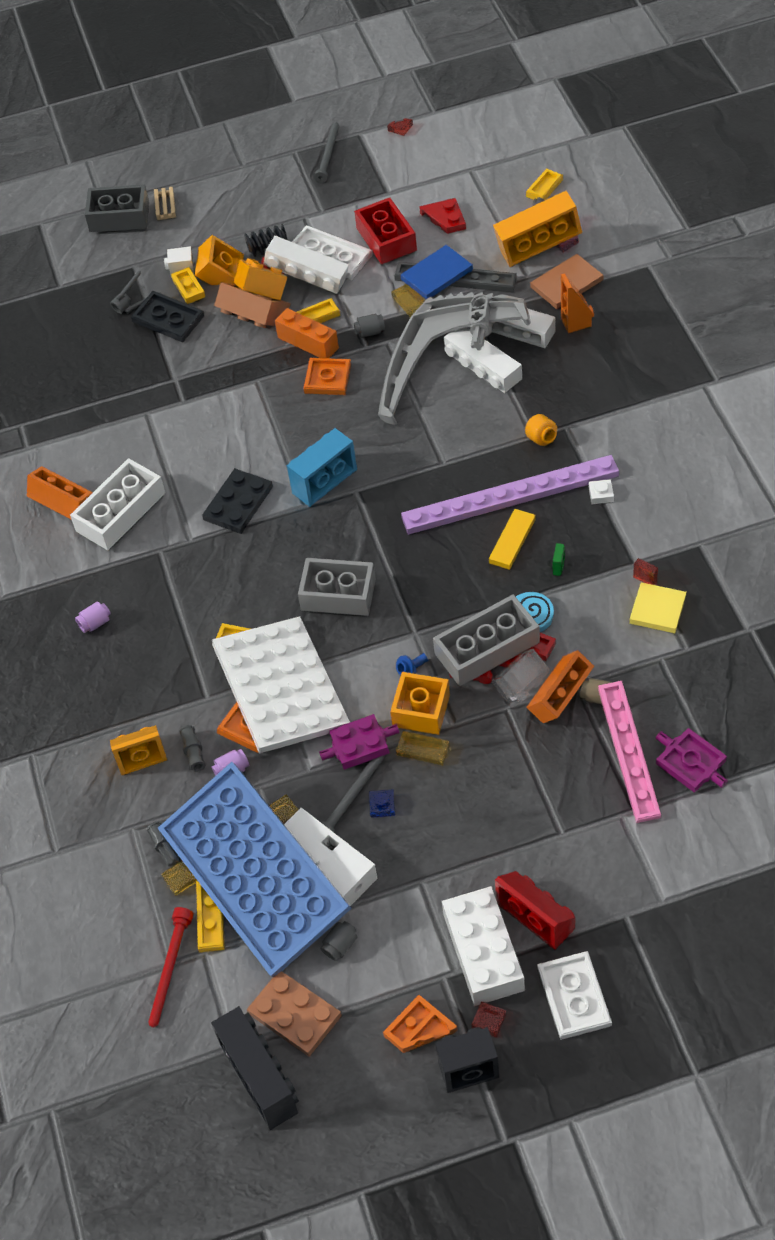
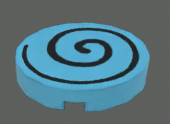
M525 592L516 596L518 601L539 625L540 632L546 630L551 625L554 617V606L550 599L537 592Z

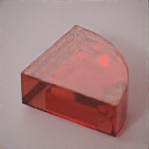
M404 118L403 121H392L387 125V129L389 132L404 136L413 126V119Z

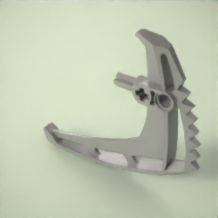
M461 292L456 296L450 293L445 298L442 295L435 299L432 297L427 298L409 319L393 351L380 399L378 412L380 419L388 424H397L394 413L402 392L417 361L432 340L446 333L470 327V333L472 334L471 347L481 350V347L484 346L485 337L493 330L494 322L522 319L526 325H530V315L524 299L503 294L494 296L493 293L484 295L483 292L476 295L473 292L463 295Z

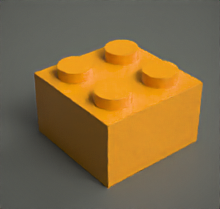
M402 672L390 710L392 725L397 724L398 728L439 735L450 697L449 679Z

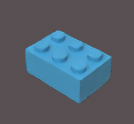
M334 428L315 444L309 446L297 458L292 459L287 465L292 494L310 507L355 472L357 465L353 441Z

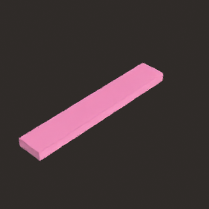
M622 681L598 685L599 695L635 821L640 823L661 818V812Z

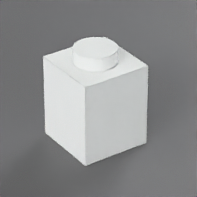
M191 246L167 249V258H164L165 269L170 271V275L188 267L195 275Z

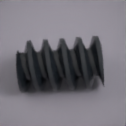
M281 224V230L275 225L273 232L269 227L266 228V234L262 229L258 231V236L254 231L251 232L250 238L246 233L244 234L248 251L254 257H256L257 251L264 255V249H267L274 236L287 240L283 224Z

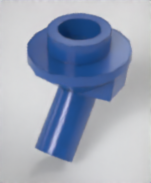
M425 653L413 660L403 655L397 659L396 670L400 676L402 672L416 674V668L429 660Z

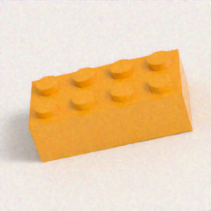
M567 191L493 225L500 251L509 267L582 233L577 207Z

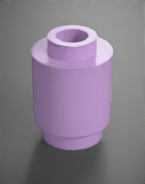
M97 601L79 612V616L75 617V620L84 633L92 632L108 622V616L111 613L104 603L100 604Z
M242 749L232 750L215 759V765L212 766L215 776L231 762L235 763L241 772H244L245 768L250 765Z

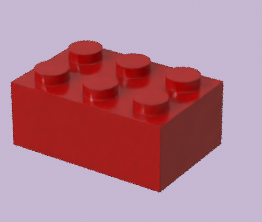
M390 197L354 211L356 228L381 265L417 251L416 233Z

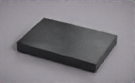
M152 291L131 316V320L136 324L183 343L204 317V311Z

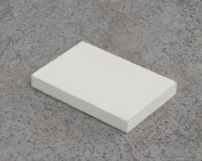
M588 951L537 964L560 1040L612 1026V1021Z

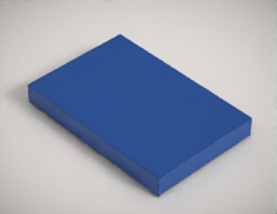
M445 245L402 273L401 280L427 299L471 272L473 264L448 245Z

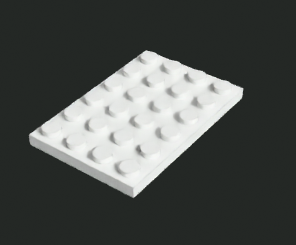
M300 616L212 639V646L259 754L330 734L329 730L350 723Z

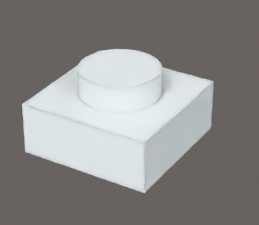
M611 479L589 482L591 504L614 502Z

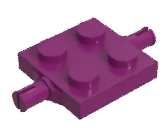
M372 714L329 730L332 738V747L319 751L322 761L336 756L341 761L345 770L389 754L386 738L400 732L397 724L383 729L378 724L375 715Z
M690 728L674 739L670 738L663 731H660V734L658 733L656 740L665 745L666 748L656 759V764L695 793L709 780H712L720 788L727 784L728 779L717 773L718 769L727 760V756Z

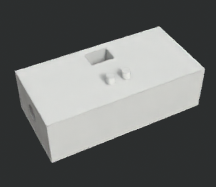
M300 808L284 824L350 906L378 879L373 862L303 808Z

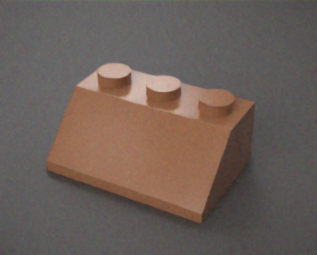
M223 282L220 283L214 306L221 308L220 312L228 315L237 314L238 319L247 322L253 320L255 321L254 325L266 328L267 325L275 326V320L291 305V303L244 291L236 284Z

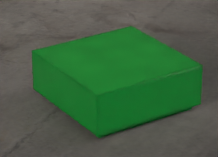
M556 543L553 557V575L561 576L565 562L564 544Z

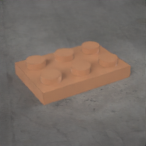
M282 971L270 980L247 1008V1012L254 1019L309 1057L342 1016L341 1011Z

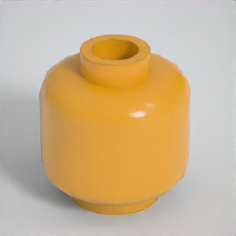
M537 414L528 420L525 434L527 438L536 444L545 446L555 440L557 425L545 415Z

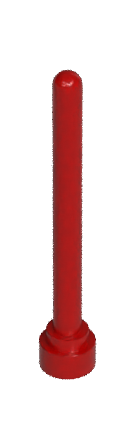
M176 907L173 911L172 921L175 927L148 1021L149 1026L153 1028L157 1027L160 1021L184 929L188 928V925L192 923L194 913L187 908Z

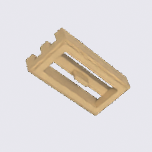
M169 187V190L161 188L162 191L158 192V189H154L157 220L176 218L173 187ZM166 196H170V204H171V213H170V214H168L167 198H166ZM159 197H162L163 201V215H161Z

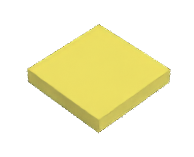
M641 582L629 624L676 633L686 599V592Z

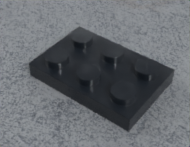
M234 468L202 514L203 520L242 534L273 488L272 481Z

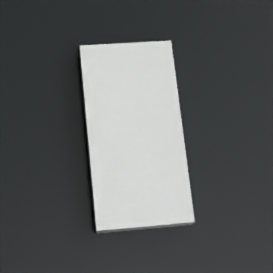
M307 225L292 241L295 244L349 264L346 276L349 280H353L373 256L371 249Z

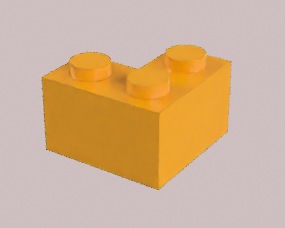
M247 258L246 261L240 259L233 283L244 291L281 300L287 276L282 273V270L271 267L270 270L265 269L263 264L251 258Z

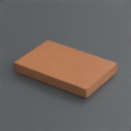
M575 254L530 282V288L554 308L558 309L561 307V274L565 273L581 294L603 281L604 275L581 256Z

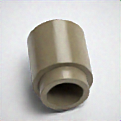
M593 678L585 679L581 686L580 698L585 699L586 702L602 704L598 685L613 682Z

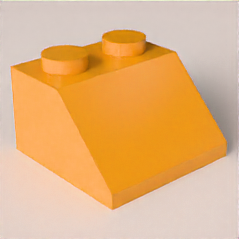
M211 235L198 247L195 276L210 285H220L221 282L235 284L233 282L240 259L244 260V254Z
M156 725L144 727L139 731L120 735L110 740L111 749L121 775L167 761Z

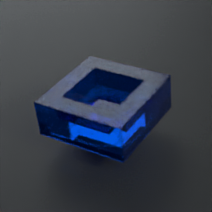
M393 789L369 791L371 818L395 816Z

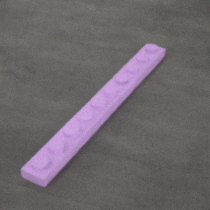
M612 455L402 512L401 516L409 535L586 486L591 481L615 478L619 476V469Z

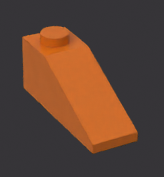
M565 273L561 274V320L567 332L571 333L592 327V318L594 317L592 306H588L583 295Z

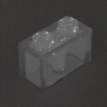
M530 649L522 652L491 682L508 703L516 701L520 703L529 697L530 693L528 691L533 687H539L546 681L545 676L551 670L536 651Z

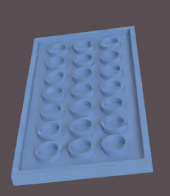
M233 762L228 764L158 827L168 843L271 977L283 971L352 909Z

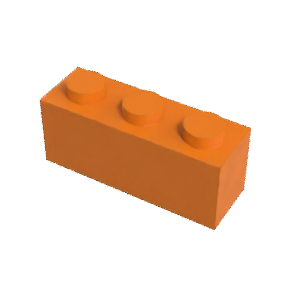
M286 308L275 320L279 339L319 358H330L339 349L336 330L289 308Z
M43 466L27 475V497L71 519L70 515L93 493Z
M578 650L563 656L526 708L542 723L557 719L592 671L594 665Z

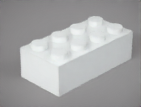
M128 458L70 515L75 531L104 549L109 550L165 494L161 476Z
M492 887L443 900V915L474 1006L525 991L524 976Z

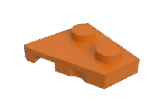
M418 995L385 1029L383 1035L401 1052L405 1053L454 1034L458 1029L457 1025L422 996Z

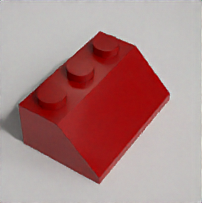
M517 871L498 876L495 879L497 904L554 950L575 930L574 913L568 907H562L555 902V899L549 892L545 890L542 892L537 888L533 880L528 876H522Z

